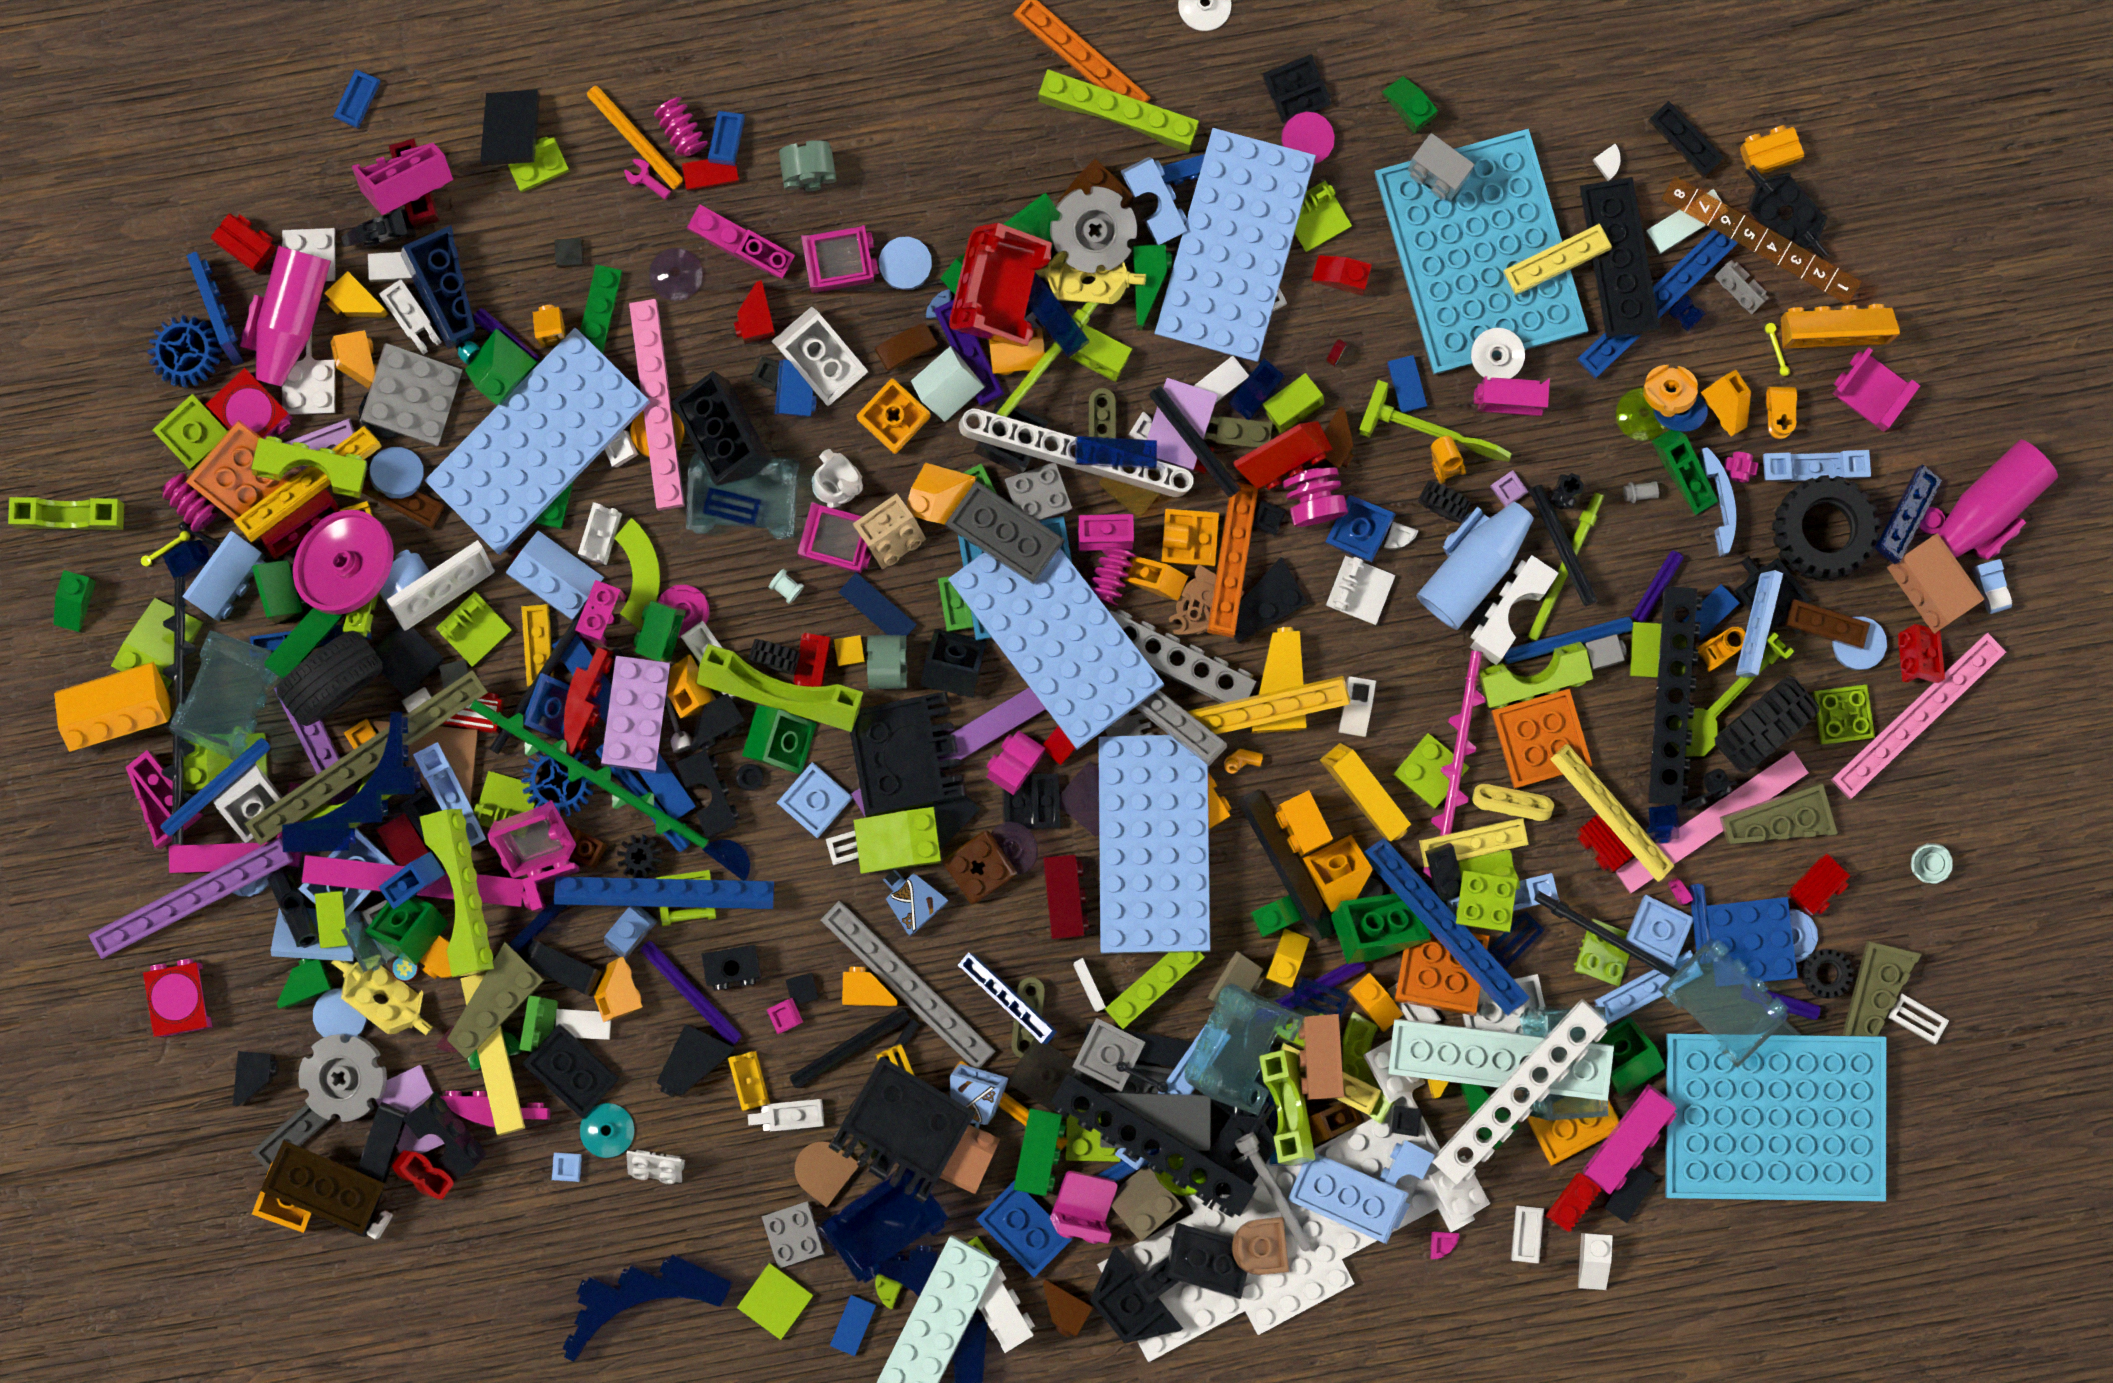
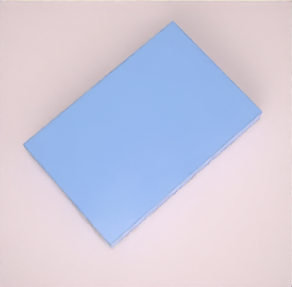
M292 907L289 910H294L298 907ZM279 908L270 950L271 956L353 961L361 922V912L352 911L345 919L348 939L347 946L320 948L318 939L314 942V945L303 948L296 946ZM307 908L318 933L316 909Z

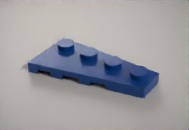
M197 251L186 255L220 346L234 366L244 363L236 343L238 339L232 326H229L227 321L229 318L228 312L224 304H221L218 299L221 296L216 282L210 279L209 275L212 274V269L207 259L202 260Z

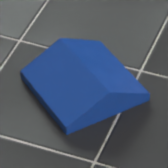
M1349 495L1346 500L1348 514L1337 518L1325 542L1352 557L1372 562L1396 514Z
M541 673L525 712L523 725L558 740H564V714L570 685Z

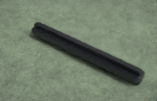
M1161 386L1153 389L1150 392L1151 399L1228 497L1237 494L1240 491V486Z
M1539 484L1532 487L1529 492L1583 605L1586 607L1597 602V598L1543 485Z
M900 1007L792 1074L789 1079L793 1086L800 1088L908 1021L909 1015L905 1008Z

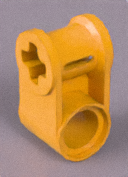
M1796 387L1767 388L1768 431L1775 439H1785L1796 427ZM1780 420H1782L1783 425H1787L1784 430L1781 425H1777Z
M1443 436L1436 439L1431 445L1433 470L1439 483H1445V479L1457 474H1466L1463 458L1451 436Z
M1731 627L1696 648L1707 664L1708 672L1729 660V657L1742 649L1746 634L1742 628ZM1735 633L1740 637L1741 643L1738 647H1733L1728 643V634Z

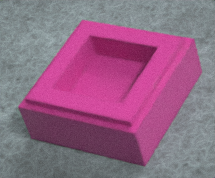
M793 998L767 1009L777 1034L803 1023Z

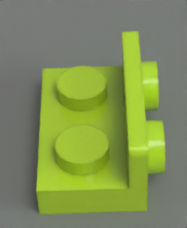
M543 137L536 141L535 162L508 164L521 193L570 172L554 137L550 139Z
M1510 850L1458 860L1461 879L1463 871L1517 879L1516 890L1520 889L1519 878L1513 867Z

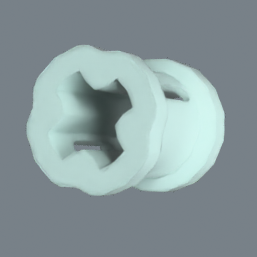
M782 569L768 587L771 590L775 589L786 598V602L791 604L803 590L804 585L802 583L797 584L786 575L787 571Z

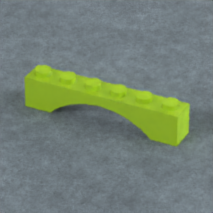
M1048 69L1038 94V102L1062 110L1088 114L1118 123L1141 132L1165 145L1188 153L1198 129V120Z
M710 644L707 645L700 662L696 683L852 732L863 696V692L839 684L808 687L779 681L754 669L735 652Z
M445 809L421 816L420 821L425 844L434 851L443 863L454 892L455 923L447 948L452 977L469 976L494 969L493 953L489 946L488 928L484 921L482 899L478 892L477 874L473 867L471 845L468 842L466 820L462 809Z

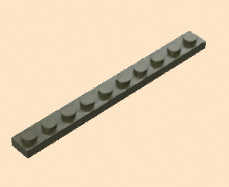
M470 671L244 824L260 846L472 704L475 699L478 700L487 694L488 691L474 671Z

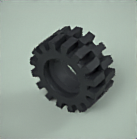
M1433 481L1426 483L1418 499L1419 503L1425 508L1430 509L1431 512L1458 523L1462 521L1471 504L1460 493H1456L1455 490Z
M754 639L748 660L775 671L794 675L801 654L779 644Z
M1834 949L1816 951L1803 963L1804 967L1801 970V975H1803L1802 983L1807 986V991H1811L1816 997L1833 998L1840 996L1845 990H1848L1850 987L1849 983L1853 980V977H1851L1853 968H1850L1849 965L1851 962L1845 958L1843 953H1839ZM1823 963L1832 964L1836 968L1837 978L1831 984H1824L1817 977V970Z

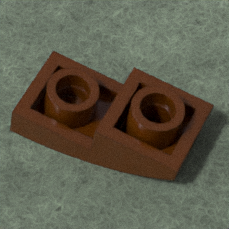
M924 322L888 339L877 346L875 351L888 372L909 364L912 358L936 349L938 344Z
M565 823L576 843L571 857L595 869L608 845ZM549 834L544 840V843L552 847L559 845L556 840L552 841Z

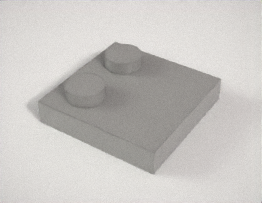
M1096 1018L1072 1068L1121 1092L1130 1074L1125 1071L1119 1072L1116 1069V1064L1119 1061H1123L1127 1067L1133 1069L1145 1042Z

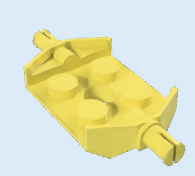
M1065 251L1058 252L1049 262L1048 266L1035 270L1034 277L1045 278V281L1049 282L1055 300L1113 304L1118 301L1126 287L1129 288L1130 284L1145 285L1146 274L1127 272L1124 261L1111 270H1106L1103 265H1098L1095 273L1077 270L1065 263L1064 260L1067 257ZM1088 276L1096 278L1091 284L1082 283L1083 279Z
M378 956L356 962L355 964L338 960L331 962V964L344 972L343 977L345 979L341 999L388 1035L397 1034L407 1028L412 1029L414 1026L427 1036L432 1030L433 1026L424 1021L419 1015L423 991L421 990L418 994L404 982L397 980L392 973L377 963ZM382 994L387 998L388 1002L379 1004L374 1000L373 996Z

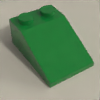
M1397 894L1341 901L1331 915L1347 964L1372 961L1431 940L1428 928Z

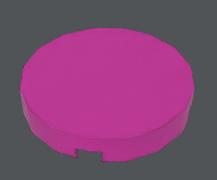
M1303 112L1296 114L1286 122L1281 134L1283 147L1316 155L1314 164L1320 163L1328 157L1334 146L1335 136L1332 126L1325 117L1318 113Z
M675 585L666 590L658 599V602L686 610L678 638H681L683 634L701 621L705 625L708 622L710 616L709 604L705 596L695 587Z

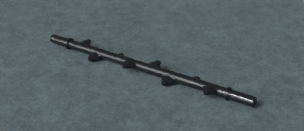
M175 577L174 603L172 604L174 615L163 621V626L174 632V664L163 669V675L173 680V715L168 722L162 724L163 727L173 732V764L161 772L164 777L172 781V815L193 797V795L184 791V757L195 751V746L184 740V707L195 701V696L184 690L185 657L196 651V646L185 640V608L187 604L185 603V598L182 597L185 594V577ZM183 826L172 835L173 846L183 845Z

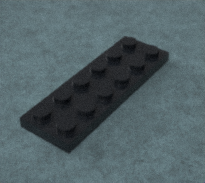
M1633 177L1581 185L1579 190L1586 229L1600 224L1612 246L1611 250L1592 258L1606 340L1659 332V319Z

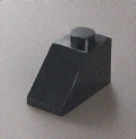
M238 1051L232 1106L243 1107L273 1082V1076H277L279 1061L275 1060V1054Z

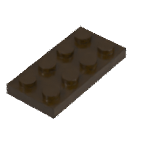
M283 1140L260 1191L359 1234H363L385 1183Z

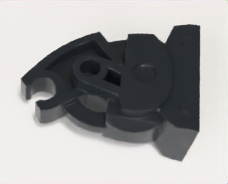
M397 208L390 214L379 216L357 225L356 228L344 234L341 240L343 247L355 246L361 243L363 247L390 243L403 237L413 238L417 237L415 228L409 222L406 209Z

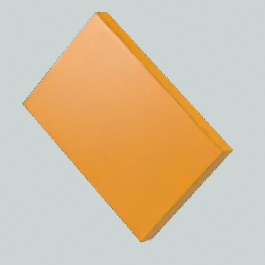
M1565 1096L1530 1114L1526 1118L1550 1166L1608 1137L1620 1121L1609 1099L1604 1101Z

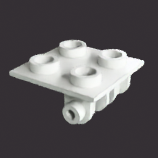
M1345 556L1326 606L1376 625L1395 575L1365 564L1362 559L1357 557L1350 558Z
M627 1151L628 1175H632L639 1180H646L648 1178L659 1179L660 1182L665 1184L682 1183V1171L684 1170L685 1160L680 1159V1156L666 1154V1157H664L662 1153L658 1156L655 1152L651 1155L648 1151Z

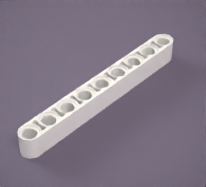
M970 409L959 422V430L967 438L1172 497L1183 496L1193 485L1192 474L1184 468L983 410ZM966 419H976L979 428H970L966 423ZM992 426H1001L1004 429L1005 435H995ZM1026 433L1030 437V443H1022L1018 438V434ZM1044 441H1053L1056 445V451L1047 450ZM1070 448L1079 449L1082 453V458H1074L1070 453ZM1096 456H1104L1108 461V465H1099L1096 461ZM1122 463L1131 464L1133 473L1128 474L1124 472ZM1148 470L1156 471L1159 475V481L1151 480L1148 477ZM1173 478H1181L1184 481L1185 487H1176Z

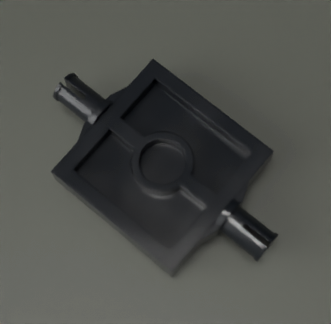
M1750 556L1740 562L1750 575L1745 583L1735 589L1734 592L1750 612L1760 574L1774 570L1783 573L1769 631L1777 625L1786 623L1792 600L1795 599L1805 603L1811 600L1779 558L1760 568L1756 566ZM1792 628V630L1796 633V635H1797L1799 632H1801V631H1799V630H1796V629H1793V628Z

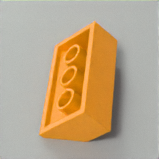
M1872 304L1868 306V309H1858L1857 305L1842 306L1841 310H1831L1830 306L1816 307L1815 311H1804V308L1796 307L1788 309V312H1785L1781 317L1783 349L1890 344L1900 335L1893 308H1884V304Z
M154 661L54 693L58 729L69 752L166 723L173 714V702Z

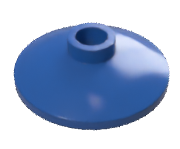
M1698 395L1690 409L1682 413H1676L1672 417L1663 416L1660 411L1654 409L1656 419L1663 426L1681 432L1699 428L1705 422L1708 414L1706 403Z

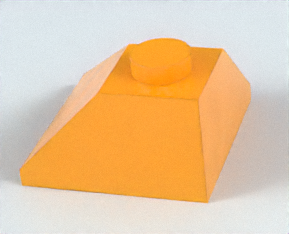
M925 463L911 487L906 507L914 517L945 525L971 489L977 477Z
M1352 835L1303 858L1321 897L1331 912L1335 911L1341 901L1357 899L1372 872L1371 865Z

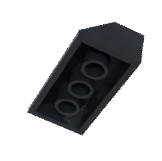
M712 371L672 401L716 486L752 478L772 463L734 388L725 377Z

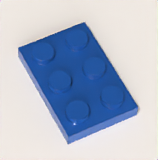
M1014 1180L976 1220L1035 1277L1073 1238H1065L1059 1235L1050 1220L1051 1216L1028 1193L1013 1190Z

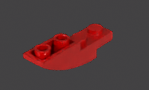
M605 647L597 648L588 669L577 667L571 680L564 714V737L567 742L566 750L570 754H576L578 751L583 752L589 742L587 734L591 726L595 727L601 715L598 712L601 705L593 702L592 698H596L602 688L600 681L604 673L607 674L610 671L614 659L611 658L614 652Z

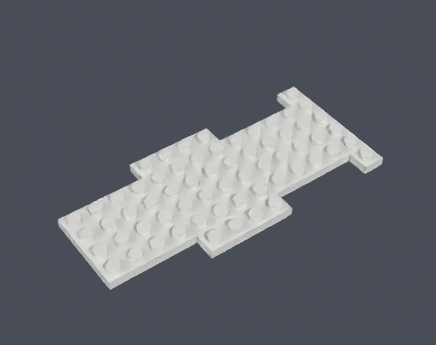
M1405 1097L1395 1100L1393 1107L1382 1124H1379L1374 1119H1370L1314 1149V1152L1377 1180L1384 1167L1389 1169L1393 1161L1390 1158V1154L1396 1143L1402 1144L1403 1140H1406L1434 1154L1421 1127L1418 1137L1391 1133L1394 1106L1409 1107ZM1275 1148L1266 1166L1311 1244L1310 1250L1306 1252L1301 1250L1284 1220L1289 1272L1266 1275L1248 1273L1241 1299H1235L1178 1282L1158 1298L1183 1329L1179 1332L1146 1338L1137 1342L1147 1361L1150 1362L1244 1311L1257 1335H1260L1352 1286L1354 1282L1342 1259L1377 1240L1288 1201L1287 1199L1303 1163L1293 1166L1278 1163ZM1243 1155L1242 1157L1234 1160V1162L1242 1163L1246 1160L1247 1157ZM1432 1162L1423 1180L1408 1174L1400 1177L1396 1183L1395 1188L1408 1193L1405 1202L1410 1204L1398 1229L1438 1209L1450 1232L1475 1219L1471 1215L1457 1225L1453 1224L1428 1177L1440 1170ZM1204 1176L1195 1182L1204 1183L1207 1179ZM1258 1176L1254 1182V1185L1258 1188L1240 1217L1236 1214L1233 1218L1227 1216L1219 1210L1221 1205L1218 1203L1211 1210L1208 1208L1210 1203L1204 1206L1202 1204L1204 1201L1195 1196L1196 1190L1190 1186H1187L1186 1189L1181 1188L1193 1214L1176 1223L1233 1239L1240 1226L1248 1221L1283 1216L1262 1179ZM1222 1195V1198L1229 1197L1230 1195ZM1176 1223L1121 1251L1139 1274L1169 1253ZM1108 1259L1097 1264L1101 1273Z

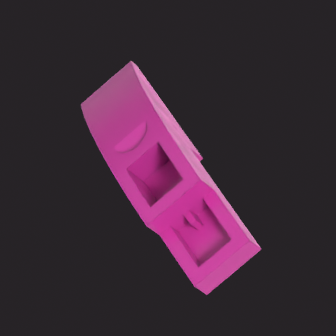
M700 204L686 227L687 230L709 241V244L780 279H783L795 256L749 229H743Z
M446 1091L445 1096H440L447 1103L451 1111L459 1116L479 1124L495 1127L487 1091H473V1096H462V1091ZM527 1103V1108H521L523 1119H550V1108H544V1103Z

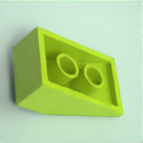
M154 598L123 642L111 667L124 671L154 661L168 690L172 680L163 675V669L174 664V632L165 628L163 621L174 615V607ZM186 613L185 640L192 644L203 622Z
M266 734L184 736L186 742L195 746V751L184 757V791L198 793L260 738L266 740ZM265 753L255 763L268 778L267 753Z
M934 807L854 820L861 874L941 863Z

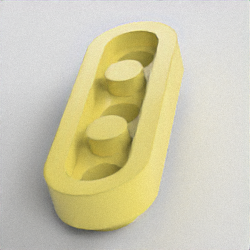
M1490 784L1476 786L1472 797L1473 803L1482 810L1505 813L1536 821L1548 820L1551 818L1554 809L1553 801L1544 795Z

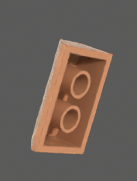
M1938 533L1887 567L1933 633H1936L1984 600Z
M1339 1014L1302 1017V1023H1298V1039H1303L1304 1050H1299L1300 1067H1305L1306 1078H1301L1302 1094H1307V1100L1344 1097Z
M969 1125L939 1178L976 1194L1000 1138Z

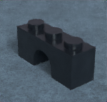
M705 750L675 762L687 789L695 786H706L711 791L712 800L709 806L696 812L706 838L710 839L737 828L736 820H739L740 816L734 804L729 806L726 795H729L730 792L725 780L719 781L715 772L720 768L714 754L709 756Z
M436 1091L413 1106L402 1118L418 1139L428 1134H434L443 1140L446 1151L438 1158L437 1162L453 1181H456L475 1168L487 1155L481 1144L474 1139L465 1128L463 1122L455 1116Z

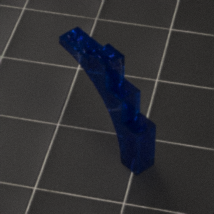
M391 712L389 736L383 756L374 774L362 789L345 804L325 815L303 822L283 824V852L350 851L351 844H356L355 828H350V823L383 822V816H388V800H383L382 795L415 794V788H421L420 771L415 772V766H404V761H409V745H403V734H408V717H403V712Z
M916 1245V1250H910L909 1260H904L905 1255L888 1254V1259L877 1258V1253L861 1252V1257H854V1268L876 1272L892 1278L920 1297L937 1263L938 1252L932 1251L933 1246ZM972 1316L952 1356L955 1383H983L988 1322L982 1321V1316Z
M672 1254L671 1258L666 1257L659 1270V1272L663 1273L661 1278L635 1265H631L629 1270L624 1268L618 1280V1283L621 1284L620 1289L593 1276L589 1277L587 1281L583 1279L576 1294L580 1296L578 1303L587 1306L586 1311L580 1310L574 1323L578 1328L574 1336L569 1334L563 1346V1350L566 1351L564 1358L573 1362L577 1361L587 1342L602 1325L619 1312L638 1303L659 1298L680 1297L701 1300L722 1307L734 1281L676 1254Z

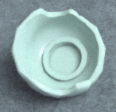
M1926 843L1918 847L1912 855V872L1924 883H1939L1947 879L1952 871V856L1944 846L1936 843Z

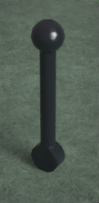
M184 521L178 525L180 531H187L216 548L221 545L200 532H193L189 524H186Z
M1119 1061L1116 1064V1069L1119 1072L1125 1071L1157 1087L1159 1092L1164 1093L1168 1090L1166 1082H1158L1127 1067L1123 1061Z

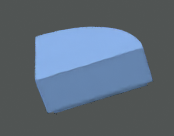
M949 289L940 292L932 299L927 307L926 320L937 319L933 309L951 301Z

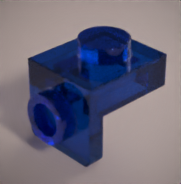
M1675 804L1649 808L1650 828H1647V834L1653 842L1664 844L1671 842L1672 839L1680 838L1678 808Z

